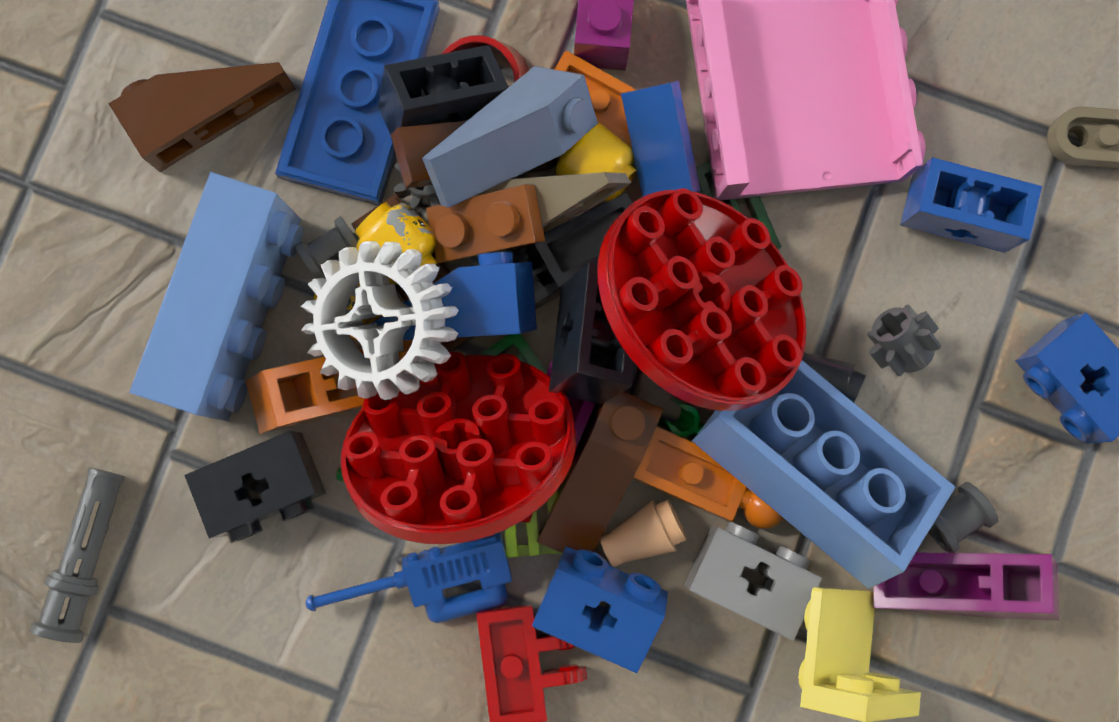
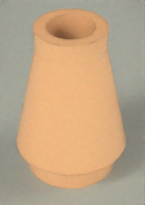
M669 499L659 504L652 500L613 531L603 535L600 542L610 564L615 568L623 563L677 551L676 545L686 541L687 536Z

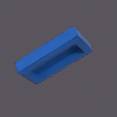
M679 81L622 93L621 97L642 197L654 192L678 190L681 188L699 192L700 186Z

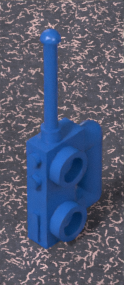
M496 533L481 539L443 548L432 547L419 554L416 552L410 553L402 560V571L394 572V576L315 597L312 594L307 597L305 605L308 610L316 611L318 607L397 587V589L408 587L414 608L424 605L429 620L434 623H442L503 606L508 600L505 583L512 582V575L501 534ZM480 580L482 589L445 598L444 589Z

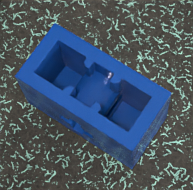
M932 157L912 174L900 226L1006 253L1030 240L1042 186Z
M1086 312L1064 319L1016 359L1015 362L1025 372L1023 379L1027 386L1041 398L1049 399L1062 414L1060 422L1073 437L1080 441H1085L1087 444L1113 442L1119 436V349Z
M565 546L540 602L532 627L634 673H638L665 618L668 591L661 589L655 580L644 574H628L608 565L607 561L595 552L584 549L576 551ZM600 601L607 602L606 607L600 606Z

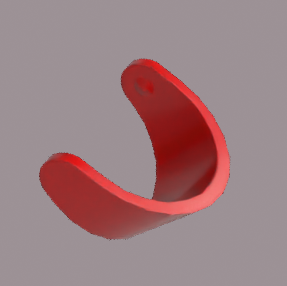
M471 35L460 38L442 52V54L483 45L494 46L509 61L514 75V83L529 71L524 58L515 48L507 43L483 35Z

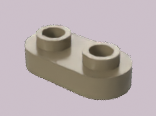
M1075 107L1069 109L1055 119L1049 127L1047 142L1050 151L1059 161L1069 165L1119 169V109ZM1068 132L1078 136L1080 141L1079 147L1071 144L1068 139Z

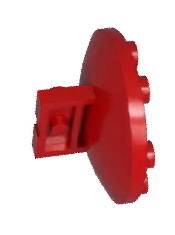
M681 188L646 195L631 204L613 222L604 237L598 258L597 275L601 302L608 322L619 343L632 361L653 382L681 400L699 407L718 411H736L756 406L777 394L790 382L800 366L806 345V317L800 294L803 284L799 274L788 266L781 253L772 243L770 233L761 221L747 218L739 211L715 198Z
M449 352L451 357L447 362L441 364L434 363L438 373L437 376L428 382L419 380L420 387L417 391L409 394L399 391L397 397L387 400L380 398L378 392L373 397L365 398L362 409L356 415L347 431L341 452L342 476L356 508L364 518L385 533L403 540L423 544L463 543L491 536L519 522L530 523L532 514L547 502L564 481L571 467L576 448V429L569 401L564 393L558 392L556 394L549 392L550 377L534 366L520 361L518 357L512 354L464 356L459 352Z

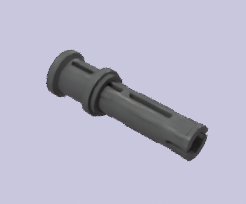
M88 468V477L71 524L58 570H51V573L46 576L44 584L49 587L39 620L31 624L29 631L32 634L61 642H82L84 632L80 629L89 597L96 595L99 588L97 585L98 580L93 578V574L109 528L119 488L125 477L123 475L96 468ZM96 501H99L87 545L81 547ZM78 559H82L78 573H75L76 562ZM69 597L64 618L59 619L64 601Z

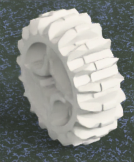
M365 241L360 244L359 251L355 247L343 248L341 251H338L339 261L327 260L324 264H321L325 278L313 279L312 282L308 283L309 287L318 297L317 300H308L301 306L308 313L313 314V323L306 324L301 331L309 335L315 334L317 343L312 345L307 353L314 357L324 355L326 361L320 373L330 376L339 372L338 388L349 390L357 386L358 397L370 398L378 392L380 398L387 400L397 397L399 391L404 394L417 391L420 387L419 380L428 382L437 376L438 373L434 363H445L451 357L447 349L440 343L455 340L458 335L453 328L445 326V319L456 316L459 310L455 306L444 307L441 299L451 292L452 287L448 283L434 285L432 282L436 278L440 267H437L435 264H425L420 267L422 253L416 249H408L402 254V248L398 242H385L380 247L376 241ZM388 277L404 289L412 306L401 302L397 296L395 284H389ZM355 289L356 303L353 309L345 315L347 303ZM376 315L398 317V321L384 323V326H377V323L363 324L362 322L363 319L374 318ZM416 325L412 345L400 361L399 352L404 350L403 336L407 329ZM350 335L357 338L361 343L364 355L357 349Z

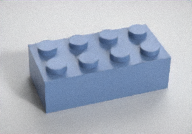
M210 172L129 393L195 415L229 421L232 412L237 413L240 410L247 394L248 388L246 381L243 379L250 360L255 361L259 357L265 344L266 330L262 326L269 308L274 309L278 305L283 294L285 280L280 276L288 256L294 257L297 253L295 245L301 242L303 228L299 226L301 218L277 193Z
M801 361L797 372L790 382L777 394L747 409L736 411L715 410L692 440L693 443L868 589L905 571L955 489L953 484L804 361Z

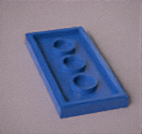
M328 0L275 171L278 178L375 205L382 203L396 158L391 135L379 109L384 65L426 57L440 10L438 1Z

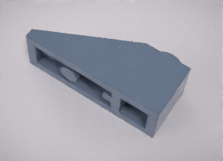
M534 66L427 153L422 159L441 206L452 207L563 155L595 127L598 122L585 76Z

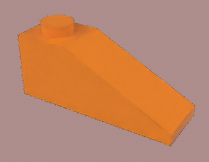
M403 340L404 350L399 352L400 361L409 351L413 340ZM363 348L358 349L364 355ZM325 357L262 370L246 380L259 434L360 409L363 407L365 398L358 397L357 386L349 390L338 388L339 372L330 376L320 373L326 361Z

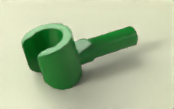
M670 397L669 399L680 406L681 414L676 421L670 423L660 417L659 423L679 437H687L689 435L695 437L704 426L700 422L698 411L685 401L677 397Z

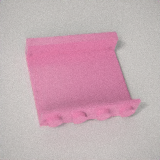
M686 0L715 199L728 200L903 182L923 166L926 150L925 139L922 132L917 130L914 114L917 96L914 81L908 78L905 63L907 35L905 30L899 27L896 11L898 0Z

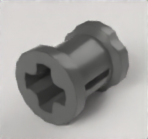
M341 216L334 220L335 227L309 244L300 242L295 245L300 257L316 279L325 278L321 264H324L327 260L339 261L338 251H341L343 248H356L358 240Z
M965 482L958 487L959 494L946 502L928 532L934 541L948 553L958 551L960 549L959 542L983 525L991 528L999 522L997 513L989 500L976 486L969 482Z

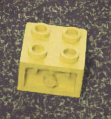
M814 587L812 589L811 600L808 602L804 614L805 627L808 632L805 659L801 663L798 676L799 685L802 689L800 707L863 722L919 716L921 692L899 688L900 678L869 673L875 612L874 591Z

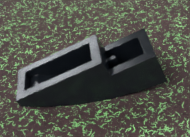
M627 193L545 232V242L528 245L513 253V263L532 262L535 309L558 298L561 286L587 263L598 264L600 248L607 231L613 222L633 204Z

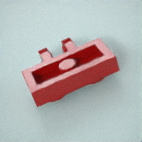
M533 604L477 612L489 721L546 722L547 710L544 688L579 683L588 678L586 666H578L577 664L541 671L539 652L557 649L570 650L576 646L550 634L537 636L536 628L532 627L535 618Z

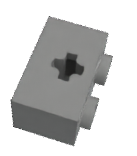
M729 521L725 530L711 526L683 586L794 641L804 620L806 606L811 600L812 589L819 587L822 580L821 577L807 571L811 560L782 546L779 547L776 555L756 546L760 535ZM760 562L758 572L766 576L762 587L752 584L748 591H746L749 582L740 577L745 566L755 569Z

